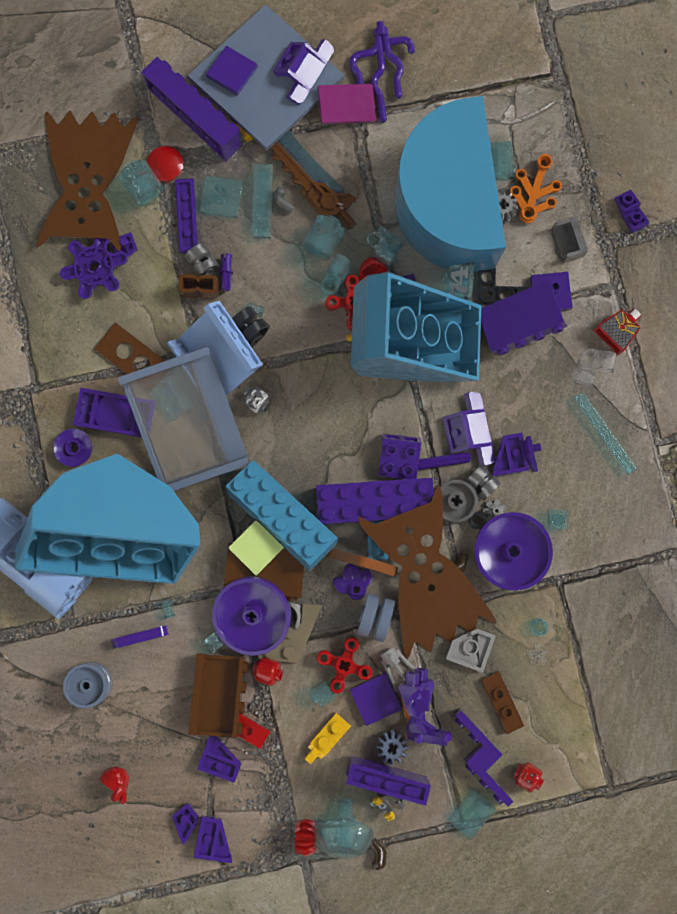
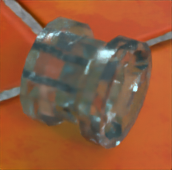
M216 631L202 642L204 646L209 648L211 655L225 644L219 638Z

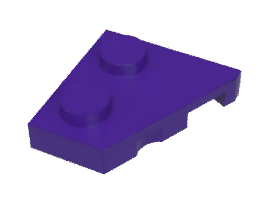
M201 816L194 858L232 863L221 818Z

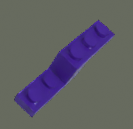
M458 708L453 713L457 717L454 721L462 729L466 727L471 732L468 736L476 744L480 742L464 758L467 763L465 767L472 775L476 773L481 778L479 782L486 790L490 788L495 793L493 797L500 805L504 802L509 807L514 801L486 772L503 754Z

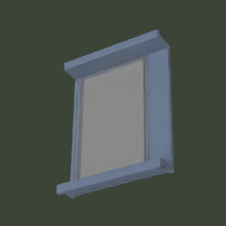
M208 347L118 377L120 385H123L157 479L170 486L173 491L249 464L246 450Z

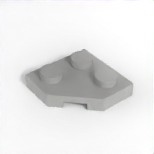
M477 628L451 641L445 659L483 673L496 635Z

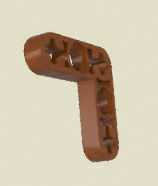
M332 549L326 556L396 577L398 571L396 566L337 549Z

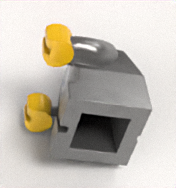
M375 792V797L370 800L372 807L379 806L382 811H387L384 814V818L387 821L395 818L394 809H404L405 800Z

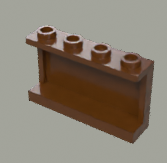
M228 543L223 588L230 582L242 577H259L275 584L289 601H297V598H302L305 567L286 549H282L256 576L229 549L233 543Z
M197 653L188 735L238 738V734H242L243 722H240V714H244L245 702H242V693H246L247 682L244 681V673H248L249 666L246 657Z

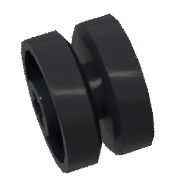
M248 306L238 312L232 320L251 348H253L266 335L270 325L263 318L257 319L259 314L252 306Z

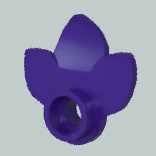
M348 563L344 568L343 577L334 578L333 583L340 593L348 594L351 599L358 601L365 597L367 593L366 588L372 581V575L369 569L360 572L355 565ZM359 587L360 592L354 593V588Z

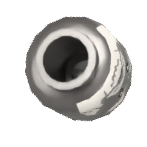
M259 385L252 388L248 387L243 394L245 397L244 405L256 414L265 413L272 404L271 394Z

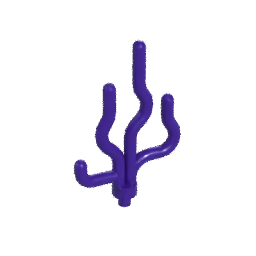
M378 21L376 23L377 28L374 29V46L370 49L355 52L349 60V67L356 77V84H364L362 72L357 67L356 62L360 58L370 57L377 53L378 69L372 75L370 84L373 85V93L377 97L380 121L385 123L387 115L384 95L377 85L378 79L385 71L384 53L387 59L396 65V72L393 77L395 97L401 99V77L404 72V66L402 61L391 52L390 46L406 44L409 54L415 52V46L413 41L407 36L389 38L388 28L384 26L383 21Z

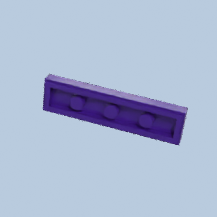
M194 178L175 180L180 253H187L191 248L198 245Z

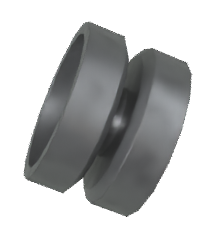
M451 480L440 487L443 499V521L460 523L469 519L475 513L478 506V496L475 489L469 483L462 480ZM452 499L458 501L456 506H454V502H451Z

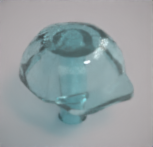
M341 798L338 800L339 809L335 819H315L316 841L320 849L327 855L341 859H352L365 854L370 848L373 830L366 824L355 821V816L353 815L354 801L350 798Z

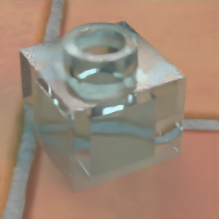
M325 680L311 689L313 693L310 696L316 705L320 704L323 707L335 699Z

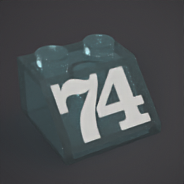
M474 262L449 266L448 271L444 272L443 283L446 284V291L443 290V292L471 302Z

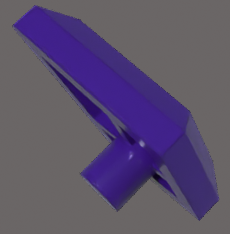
M130 232L120 236L121 251L125 252L129 258L138 251L133 235ZM114 246V253L119 252Z
M527 436L524 445L529 468L533 472H537L538 468L534 452L542 451L541 444H533L531 436Z
M186 803L172 816L183 845L200 820L199 815L189 803Z

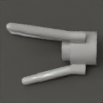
M392 647L380 656L383 659L381 663L386 670L393 691L397 693L389 666L395 667L404 682L405 675L398 665L400 662L399 658L413 672L416 667L401 654L399 649L396 651Z

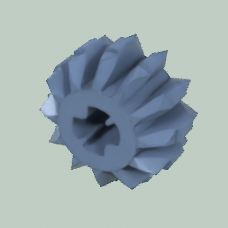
M394 730L390 731V736L384 731L383 736L385 739L378 737L377 740L381 744L375 745V749L381 750L377 753V756H384L382 759L384 763L390 759V765H394V759L401 763L402 761L399 756L401 755L406 758L407 754L403 750H409L408 745H403L407 742V738L400 739L402 736L401 732L394 736ZM390 743H393V745L397 744L395 746L396 750L393 752L391 751V749L389 751L387 750L389 749Z

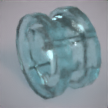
M535 618L531 621L529 628L534 635L543 636L547 633L549 626L544 619ZM540 621L544 629L536 632L537 628H534V625L539 624Z

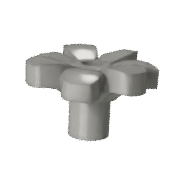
M496 499L493 503L491 501L486 502L487 508H484L482 512L484 515H488L486 517L488 522L493 517L504 514L503 511L507 507L505 504L500 506V500Z

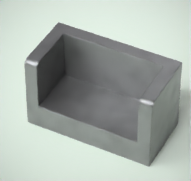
M577 216L556 222L551 229L563 263L582 258L587 254L588 248Z

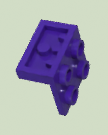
M383 433L378 475L416 479L421 438Z

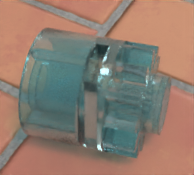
M139 159L138 161L128 162L123 167L119 176L124 187L138 206H144L156 200L164 190V186L145 160L141 161Z
M320 214L302 241V246L316 257L328 261L346 233L345 229L340 227L342 223L332 215L324 217Z

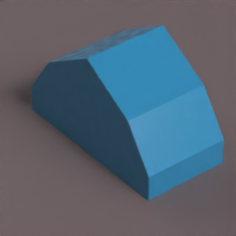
M389 272L369 275L354 286L351 367L359 376L432 382L479 381L481 305Z
M115 454L63 473L31 508L16 546L15 570L176 584L200 547L199 524L170 486L119 454Z

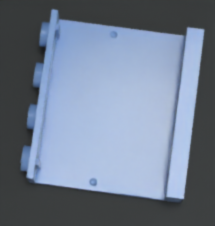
M216 301L207 304L203 308L205 313L178 339L168 341L167 344L176 357L208 347L227 396L263 364L221 302ZM190 363L182 364L183 369L198 388Z

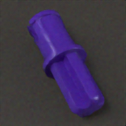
M224 253L221 254V268L218 271L220 274V290L224 292L231 290V275H233V255L226 253V257Z

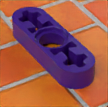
M167 625L114 638L111 641L113 649L166 636L169 633Z

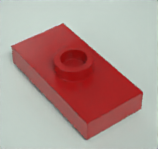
M240 714V722H243L242 734H238V736L261 749L271 731L244 714Z

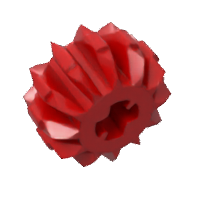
M309 819L298 820L295 828V851L297 854L302 855L314 854L317 841L316 823L314 820Z

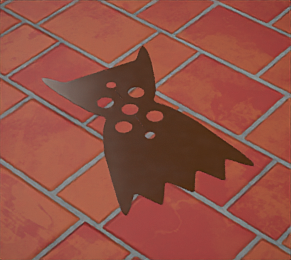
M46 111L45 120L52 162L59 182L65 189V193L59 198L50 212L39 234L37 248L49 237L60 236L106 238L113 243L118 251H121L120 236L114 215L103 193L112 183L123 163L136 128L138 116H135L123 127L115 112L104 125H100L94 113L91 112L79 125L72 112L68 111L62 121L57 124ZM85 162L90 163V167L87 169L83 166ZM70 174H77L79 176L78 183L70 184L68 176ZM94 175H101L103 177L102 184L94 185L92 177ZM82 187L90 190L89 196L84 199L78 195V191ZM68 200L76 202L77 206L73 211H68L65 208V203ZM93 201H98L101 204V208L97 212H92L89 209V204ZM80 217L85 219L83 224L78 223Z
M439 485L436 487L430 503L377 524L358 517L359 523L370 538L393 561L402 566L398 588V606L406 659L411 654L414 642L419 643L427 651L432 652L436 634L441 635L451 643L455 638L457 625L470 632L476 629L479 616L492 623H497L492 612L468 578L451 560L439 552L443 530V499ZM412 527L413 533L407 534L406 528ZM424 535L432 536L433 543L431 546L425 547L422 545L421 538ZM401 544L408 545L410 549L408 555L400 556L397 549ZM418 553H423L426 556L425 564L417 565L414 558ZM435 562H440L443 565L442 573L434 574L431 567ZM413 571L418 572L420 575V580L414 584L408 580V575ZM430 584L435 586L434 591L428 590Z

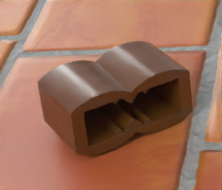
M192 274L179 276L178 290L183 297L197 298L201 296L205 299L219 297L220 284L217 277L213 275L197 277Z

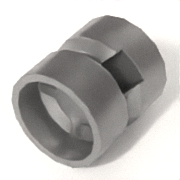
M204 243L194 246L185 254V258L190 266H194L193 270L197 277L212 275L219 269V264L214 257L210 256L211 252Z
M482 464L465 480V482L476 489V494L483 501L501 484L494 476H489V471Z

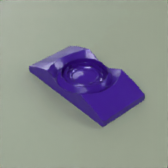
M80 388L73 421L74 426L142 438L126 395ZM136 397L150 434L156 401Z

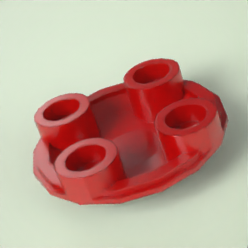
M170 146L155 148L147 158V169L150 175L164 183L172 182V180L180 175L184 167L181 154L177 149Z

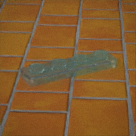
M254 164L253 239H271L273 164Z

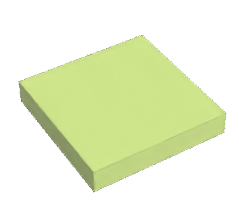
M257 520L229 547L256 576L284 548Z

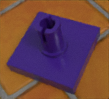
M568 272L530 276L531 287L548 280L552 283L561 311L573 308Z

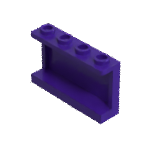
M549 280L481 308V323L492 353L498 356L505 355L510 349L525 347L530 341H540L545 338V335L560 333L564 330L563 328L567 327L554 293V287Z
M350 756L346 771L348 776L346 784L426 806L431 788L427 776L360 757Z

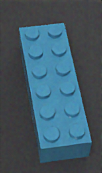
M254 460L226 485V493L255 521L257 520L309 572L337 545L338 538Z

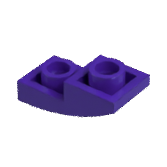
M632 190L614 198L617 208L631 233L648 226L649 220L640 209L641 203Z

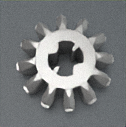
M502 191L501 195L498 193L499 204L503 206V209L500 206L502 222L504 219L508 223L510 218L516 216L515 211L518 210V206L515 205L517 199H511L512 193L506 196L505 191Z

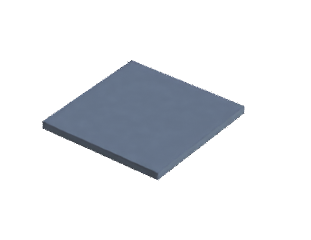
M264 5L188 75V79L263 148L268 150L319 102L318 85H338L344 79V74L328 61L301 104H296L286 98L295 82L290 77L276 76L273 70L290 42H306L308 45L310 44L267 5ZM226 45L258 64V68L238 96L206 77V73Z

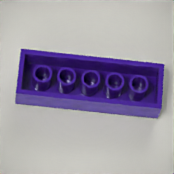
M156 57L141 71L147 89L227 162L242 147L238 127L233 122L229 123L220 110L216 111L206 97L202 98L193 85L189 86L180 73L172 71V67L166 60L162 61Z
M433 478L316 485L318 520L323 525L359 523L358 517H362L369 522L387 520L430 503L434 495Z

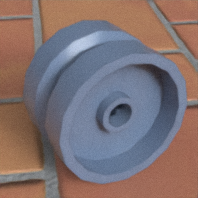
M368 593L365 604L360 612L357 635L367 637L373 626V639L384 642L395 601L384 598L378 609V596Z
M87 662L75 666L67 673L63 683V691L70 704L78 708H90L100 704L109 696L113 680L110 672L104 665L98 662Z

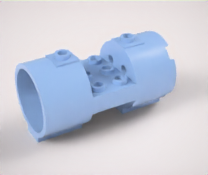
M0 498V571L22 587L29 597L59 620L70 610L82 591L86 590L94 577L15 570L16 546L28 517L4 498Z

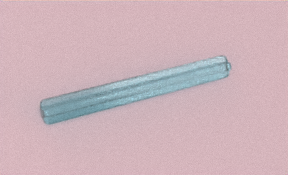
M580 393L574 400L626 474L629 475L635 472V465L585 394Z

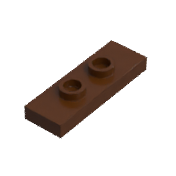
M497 671L482 678L481 681L505 733L509 734L524 727L500 672Z

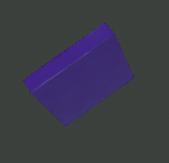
M226 45L206 73V77L238 96L258 68V64Z
M386 673L350 689L366 726L402 710Z

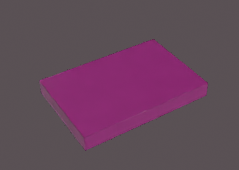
M372 84L318 85L321 125L375 123L376 114Z

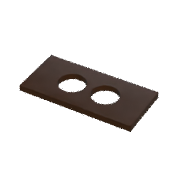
M116 322L94 348L126 374L137 371L134 368V360L139 356L147 357L150 361V366L166 361ZM128 343L132 346L133 353L129 358L122 359L118 357L117 348L120 344ZM169 369L135 381L152 392Z

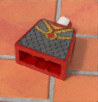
M621 309L600 323L593 331L617 355H620L640 330V326L636 321L641 317V314L636 309H632L628 314Z

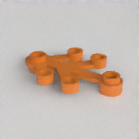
M548 154L540 155L537 160L538 171L533 187L524 169H518L515 173V179L521 182L529 197L528 203H526L521 195V188L519 186H513L509 191V194L512 193V190L518 191L517 195L512 193L511 198L517 199V204L520 207L518 216L523 223L529 224L534 222L538 213L546 209L552 210L557 204L554 197H549L544 203L535 206L537 199L552 192L558 193L562 188V183L559 180H554L550 185L540 189L545 171L553 163L552 157ZM541 162H545L547 166H542ZM518 173H522L524 177L520 178ZM557 184L559 188L555 189L553 185ZM548 201H552L554 205H548ZM524 213H530V217H526Z

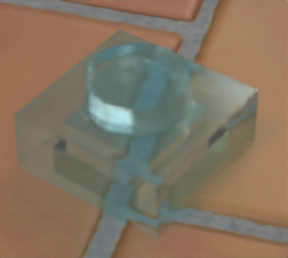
M549 509L548 529L568 530L569 510Z

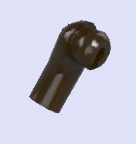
M459 552L458 561L455 565L463 573L466 569L469 554Z
M373 838L368 844L375 852L372 867L375 870H380L386 866L387 851L376 838Z

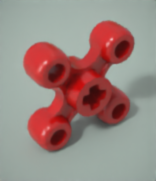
M353 274L348 275L344 280V287L347 289V295L344 298L330 295L325 300L327 310L335 311L343 308L348 312L349 317L346 326L350 331H352L353 305L350 302L354 301V286L360 282L359 278Z
M352 636L345 639V649L341 656H333L328 650H321L316 657L320 665H331L336 669V676L329 685L330 690L335 694H339L345 689L344 680L348 674H356L361 680H369L373 673L369 665H358L353 661V654L359 648V641ZM350 641L355 642V646L353 648H350L348 646V643ZM326 654L328 656V659L326 661H322L320 658L321 655ZM344 660L350 663L347 670L339 667L341 665L340 661ZM363 669L368 670V674L365 676L361 674ZM334 683H340L341 687L339 689L334 688Z

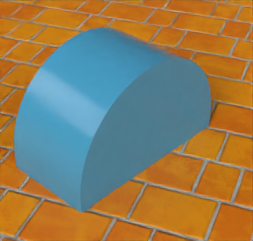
M483 96L448 102L426 115L409 135L399 166L395 190V210L400 228L410 245L421 256L431 263L451 271H460L461 267L465 270L466 266H468V273L494 269L506 248Z

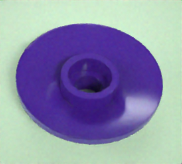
M67 429L61 432L54 442V454L57 460L66 466H80L91 456L92 441L82 430ZM74 445H77L78 450L76 452L72 451V447Z

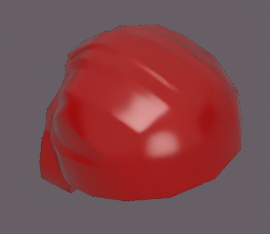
M369 257L360 264V278L363 280L369 275L387 273V265L378 257Z
M117 766L105 769L101 773L99 781L113 791L110 798L111 801L116 802L119 800V803L124 804L127 799L126 791L128 789L129 774L124 768Z

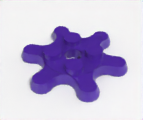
M95 238L94 244L90 247L82 246L79 241H72L68 245V250L74 255L75 260L71 266L63 267L60 270V277L63 280L78 279L80 281L78 294L82 299H89L94 288L98 285H104L107 290L112 292L119 289L120 284L118 279L113 276V271L116 267L125 265L128 261V256L122 251L117 253L108 252L109 239ZM93 263H99V267L95 272L90 270V266Z

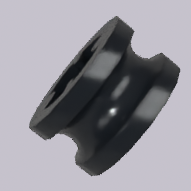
M475 512L468 519V523L473 529H481L487 522L485 515L481 512ZM475 515H477L478 518H482L480 526H477L476 523L472 522V519H475Z

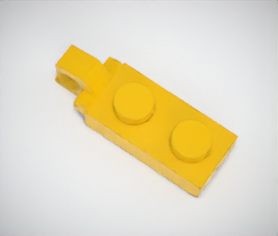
M336 712L310 742L308 748L311 751L306 755L305 760L311 765L317 757L322 759L326 756L351 725Z

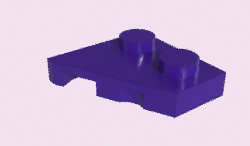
M516 433L503 436L492 476L529 471L523 434Z
M209 736L197 770L235 783L241 762L217 736Z

